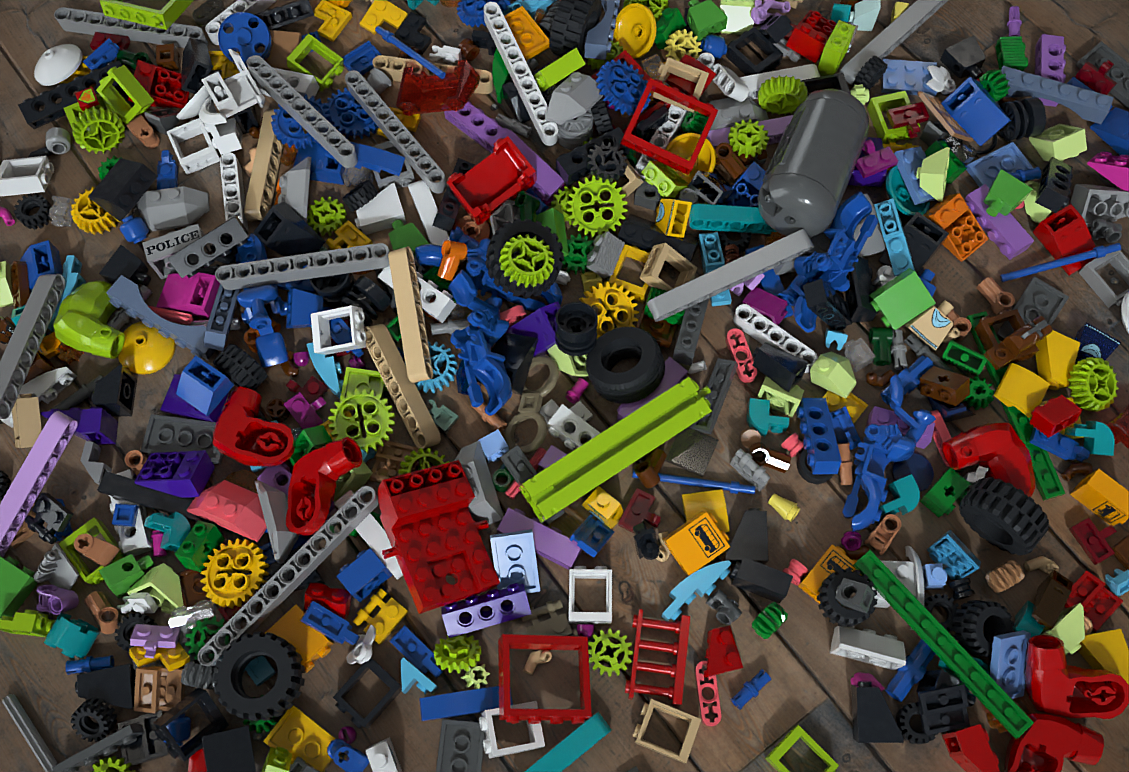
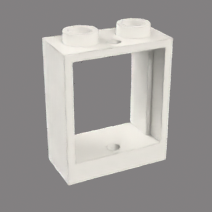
M199 118L166 131L178 160L187 175L220 161L212 139L204 123ZM203 133L209 147L184 157L178 143Z
M47 156L3 160L0 165V196L45 192L54 173L53 164L49 162Z
M351 305L312 313L314 353L327 355L365 348L366 333L364 331L365 316L363 309ZM350 316L352 342L331 346L329 320Z
M574 566V569H569V624H611L612 570H607L606 566H596L595 569H586V566ZM575 578L606 579V612H574Z
M537 701L510 706L511 709H538ZM499 708L485 710L481 713L482 717H479L481 731L485 732L486 740H483L485 754L489 755V759L539 749L545 746L541 723L529 724L528 720H526L530 743L498 749L492 716L499 715Z

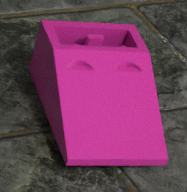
M1100 152L1088 161L1087 165L1121 190L1129 191V155L1113 156L1110 152Z
M200 272L190 278L187 275L181 278L178 273L168 274L156 307L209 319L220 283L215 275Z

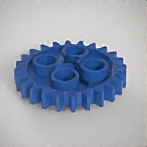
M461 0L462 2H458L457 14L466 26L474 27L476 24L478 28L481 24L486 26L484 21V5L486 3H497L502 13L508 10L507 6L511 5L510 0Z
M618 59L616 62L614 60H611V62L607 61L599 69V72L596 74L598 77L596 82L599 84L596 87L601 89L599 95L605 96L603 101H609V107L613 105L615 106V111L620 109L621 114L626 112L630 116L634 114L648 81L642 79L643 74H638L639 69L633 70L632 64L627 66L626 61L622 64ZM649 93L642 111L649 105L651 93Z
M346 87L344 92L338 89L337 95L332 93L331 98H327V103L325 104L331 114V124L342 135L346 134V139L349 136H352L354 140L356 136L363 139L364 134L370 137V132L376 133V128L378 129L379 127Z
M305 94L304 98L331 123V114L326 104L322 103L320 98L315 100L314 96L308 99L307 94ZM278 104L279 110L274 109L275 115L271 116L273 120L271 125L274 134L278 140H281L283 145L287 143L290 148L294 144L296 149L302 145L306 149V144H309L311 147H313V142L320 144L309 133L305 134L302 126Z

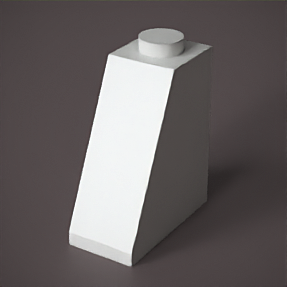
M395 183L390 184L378 193L373 200L369 201L368 204L356 210L358 217L355 219L356 226L365 235L392 228V223L396 220H402L403 224L407 223Z

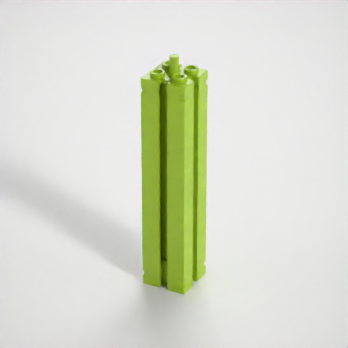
M687 377L522 483L519 490L533 508L532 510L539 521L542 523L712 412L710 409L711 405L707 398H705L706 395L711 393L710 388L705 386L699 390L697 383L691 380L690 377Z

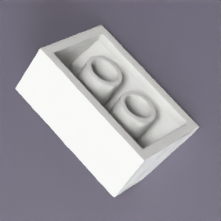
M845 625L834 628L830 649L831 654L890 670H896L906 665L904 642L898 641L896 636L885 634L883 637L876 635V631L870 629H863V631L854 629L855 626L847 627Z

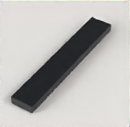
M108 471L105 472L97 489L100 493L168 514L179 512L191 521L197 522L199 520L214 524L187 512V508L194 498H181L134 483V479Z

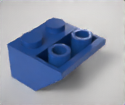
M49 240L30 245L20 261L27 264L29 293L32 292L40 275H63L59 250Z
M195 356L182 371L176 395L208 417L234 384L227 376L198 356Z

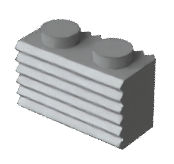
M605 232L595 238L593 242L595 246L587 256L588 262L586 265L588 269L604 279L613 275L625 242H622V240H619L610 232Z

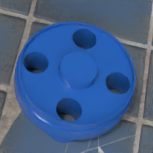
M247 12L234 13L228 16L219 28L218 42L220 49L233 64L235 62L228 49L240 52V57L246 67H248L247 59L253 55H258L264 60L270 56L272 48L271 33L265 22L256 15ZM253 22H259L256 28H251ZM229 27L234 28L232 33H226V29ZM260 46L265 47L262 53L257 52Z

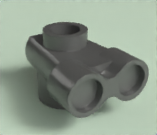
M1095 219L1092 222L1091 229H1088L1093 240L1105 238L1108 243H1114L1122 237V225L1112 223L1111 221Z
M720 589L706 601V604L718 611L716 618L722 624L730 625L742 614V611L738 608L739 604L733 599H728L727 595Z

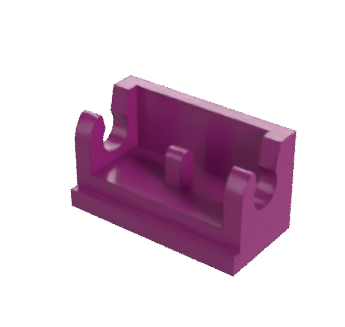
M758 287L751 290L742 301L743 304L749 305L777 326H779V323L788 312L784 310L788 305L787 301Z

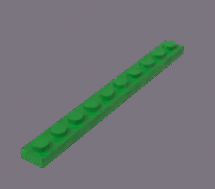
M986 311L966 317L971 322L972 327L970 331L982 355L986 351L974 328L979 324L981 318L988 316ZM990 326V329L997 343L999 344L1000 341L996 335V332L993 326ZM987 360L985 366L997 390L1008 366L995 370ZM1002 403L1011 426L1029 450L1035 483L1043 501L1066 494L1048 452L1029 442L1034 428L1030 424L1032 417L1028 418L1016 407H1007Z
M871 550L853 565L857 570L861 571L862 576L864 574L868 576L867 581L874 583L873 587L1015 739L1019 738L1034 723Z

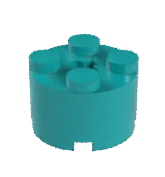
M60 613L47 634L44 643L53 648L59 647L63 649L61 653L70 658H74V656L84 658L90 651L100 631H97L98 628L82 619L70 620L72 615Z

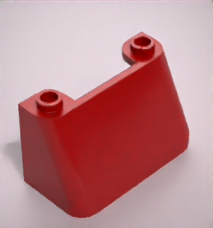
M508 136L504 139H498L494 143L493 153L465 174L455 172L446 182L477 226L490 219V216L507 200L514 201L520 191H527L537 181L536 170Z

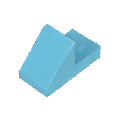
M403 657L401 660L402 692L406 694L415 682L418 681L416 686L425 694L428 691L434 694L439 687Z

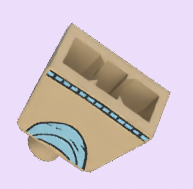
M944 300L938 308L932 305L904 325L936 351L953 326V322L946 316L954 307Z

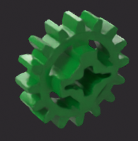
M578 234L577 238L571 235V239H567L569 255L564 257L562 269L567 267L568 273L574 270L575 275H577L578 271L585 274L588 262L587 255L588 252L594 249V240L588 241V236L581 238V234Z
M204 616V622L201 623L197 619L195 621L196 627L190 625L189 629L192 633L185 635L186 638L190 639L189 642L185 643V646H191L188 654L195 653L194 660L198 659V652L205 645V633L208 636H214L223 627L224 619L217 622L216 616H213L212 620H208V617ZM206 625H214L218 629L210 630ZM199 631L201 635L200 641L195 644L194 636ZM230 635L225 637L226 646L230 643ZM214 652L208 656L210 661L214 659Z

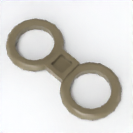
M539 355L532 359L529 371L536 365L546 364L550 369V376L546 384L537 390L527 389L525 383L518 411L520 413L510 420L505 430V441L509 450L517 446L514 442L516 427L527 419L537 421L538 433L532 443L527 446H519L524 455L533 453L544 443L547 435V423L544 416L540 414L543 397L552 391L559 378L558 366L549 356Z

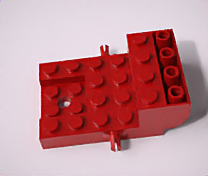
M459 460L384 479L378 487V503L382 513L380 519L392 548L382 550V555L384 559L396 556L419 614L495 589L500 583L479 535V530L487 529L489 524L487 520L476 523L472 519L468 506L475 498V495ZM446 576L454 577L456 583L454 585L449 584L446 581Z

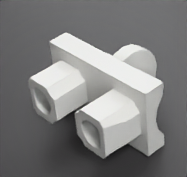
M885 265L878 269L877 278L872 282L876 290L895 278L893 268Z

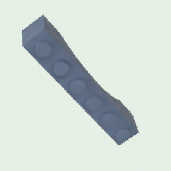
M601 0L605 16L599 24L587 32L585 58L606 60L607 53H611L612 42L610 41H613L614 30L612 29L616 27L620 0Z
M1003 66L1001 69L1002 74L1006 73V79L1009 80L1008 85L1011 87L1008 89L1006 96L1037 97L1051 100L1070 108L1082 119L1102 124L1109 113L1114 98Z
M121 275L106 292L110 298L109 302L113 306L124 308L128 315L133 318H140L147 327L158 329L159 334L163 337H171L179 347L190 349L194 356L203 357L208 360L216 349L203 347L205 326L180 325L161 318L144 302L138 285Z

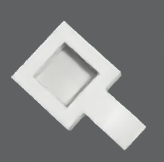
M436 45L432 46V50L436 54H429L431 60L438 61L443 59L448 64L461 65V49L445 45L443 48Z
M979 466L976 472L967 473L963 477L970 483L967 488L971 489L976 481L985 478L988 468Z
M148 592L131 593L130 596L123 597L122 599L125 604L117 605L116 608L121 614H126L131 610L143 614L155 613L159 606Z

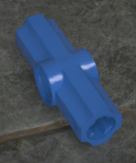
M922 355L909 368H905L898 374L903 385L904 396L907 393H911L920 384V377L934 366L930 358ZM888 386L880 396L887 405H890L891 398Z
M922 639L919 640L910 655L906 656V665L897 669L898 672L885 688L888 695L899 702H902L913 685L921 680L927 671V665L936 654Z

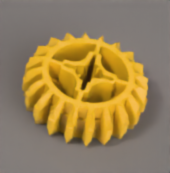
M92 186L90 191L85 189L84 194L79 193V198L74 199L76 204L71 205L73 210L70 212L73 216V221L79 229L87 233L91 232L94 235L97 232L103 235L104 230L110 232V227H116L115 223L121 221H118L88 198L95 189Z

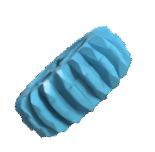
M428 341L430 356H434L431 357L432 367H435V370L433 369V378L435 379L416 382L415 385L418 391L423 388L424 393H427L429 389H431L432 393H435L436 388L442 391L443 385L449 387L448 381L455 380L453 375H456L457 369L455 368L458 367V364L450 348L446 349L444 344L439 347L438 342L431 346V343ZM446 361V369L441 374L440 368L443 366L442 363Z

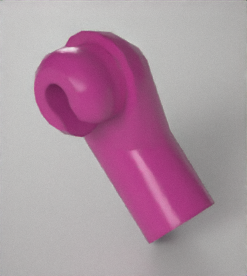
M0 207V217H2L7 226L14 225L15 220L7 208Z
M857 672L850 680L852 685H858V681H872V685L879 687L881 692L884 690L881 683L870 673Z

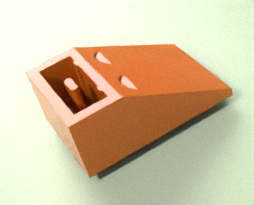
M960 193L945 196L943 202H938L923 215L949 233L943 246L961 262L988 240Z

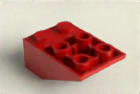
M810 10L795 27L785 46L810 61L817 63L837 23L833 20H827L817 11Z
M138 60L134 77L153 98L154 102L150 106L184 108L187 104L189 92L181 90L182 74Z
M1072 204L1042 220L1033 231V234L1055 260L1087 252L1096 247L1084 218ZM1096 258L1061 267L1070 276Z
M981 724L941 734L950 757L966 772H1000L997 765L999 764L998 757L991 750L988 743V733L985 728H982Z

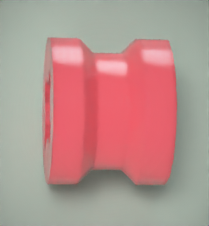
M796 432L781 444L783 449L789 451V455L792 458L804 449L803 441L799 439V435Z
M792 559L789 562V567L784 568L782 571L793 576L791 583L796 586L801 583V578L809 573L808 569L795 559Z

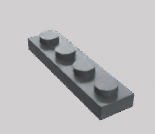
M717 359L707 385L711 393L705 396L711 405L710 409L712 412L692 424L691 428L693 431L712 434L738 367L736 361Z
M518 445L500 457L519 486L538 474ZM559 511L552 517L545 520L544 523L546 525H549L555 519L564 514V511Z
M131 724L53 766V772H79L80 767L95 764L102 755L113 754L118 751L117 747L122 744L128 745L135 742L137 736L144 733L142 724Z

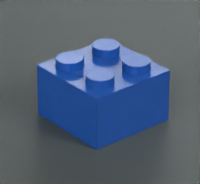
M371 548L361 551L356 556L357 559L351 564L344 565L337 575V578L349 593L359 602L363 601L393 576Z

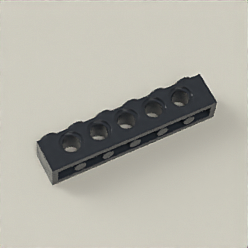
M120 61L110 62L106 67L94 69L90 74L78 76L73 81L67 84H60L51 91H44L37 97L25 99L18 106L27 124L36 129L66 116L64 108L78 102L76 96H73L75 91L85 90L95 83L96 86L93 89L98 94L96 89L101 85L99 83L100 80L108 76L107 72L111 68L123 66ZM114 81L112 84L118 92L123 91L120 85ZM59 98H62V101L56 104V101ZM45 105L44 110L39 111L40 107Z

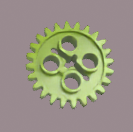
M594 175L592 181H589L586 177L585 184L579 181L580 188L573 187L576 193L569 194L573 199L572 201H567L571 208L566 210L567 212H572V215L568 218L575 219L572 225L576 226L579 224L578 231L580 232L585 229L584 235H587L590 231L593 238L596 233L601 235L603 232H609L610 229L616 232L615 225L622 226L619 220L626 219L622 213L628 212L627 209L623 208L628 202L622 201L626 197V194H620L622 187L616 189V181L610 184L607 179L603 183L602 178L596 180ZM608 191L611 193L608 201L601 200L602 192ZM591 194V202L583 203V195ZM595 202H598L600 205L614 203L613 207H600L598 212L594 208L581 210V207L595 206ZM611 210L613 217L610 220L603 219L604 211ZM591 212L594 214L592 222H585L584 216L586 213Z
M364 388L363 392L359 394L358 389H355V395L348 391L347 398L340 396L341 403L334 402L337 409H330L334 415L328 417L329 421L334 422L328 425L329 429L334 430L331 432L332 437L338 436L335 441L345 437L354 439L360 449H365L367 454H369V448L371 447L374 451H377V444L383 447L382 440H390L387 433H394L393 429L390 428V426H395V421L390 420L395 418L394 413H389L393 410L392 405L386 406L388 399L382 400L381 393L375 397L374 390L367 394L366 388ZM359 404H360L361 407H362V415H363V417H364V427H365V430H366V438H363V436H362V428H361V425H360V423H359V422H360V416H359V412H358V405H359ZM374 406L376 409L373 413H366V408ZM348 410L355 411L352 417L345 416ZM373 425H377L379 427L378 431L375 433H371L368 431L369 428ZM352 429L359 430L358 434L354 437L348 435Z

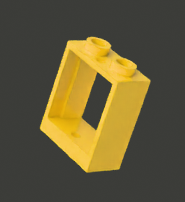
M625 244L613 275L609 279V284L611 285L613 282H616L617 287L623 285V291L630 290L627 295L628 297L634 296V301L643 304L651 286L644 283L642 288L617 278L626 257L646 263L650 252H645L636 246Z

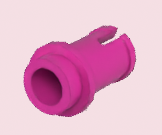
M579 378L572 389L566 392V399L573 404L579 402V397L589 386L588 382Z
M152 531L150 539L153 540V557L167 556L166 549L160 548L164 533L162 531Z

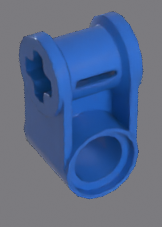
M341 739L331 741L327 747V753L330 758L345 772H363L369 764L368 757L364 753Z

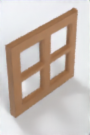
M922 91L918 92V96L951 136L968 142L974 140L941 104L943 102L942 99Z

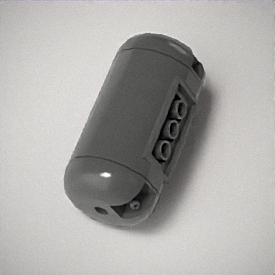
M823 89L811 93L797 107L764 175L763 184L758 194L760 215L773 230L788 236L804 229L809 238L824 232L834 219L869 133V116L863 104L855 96L843 90Z

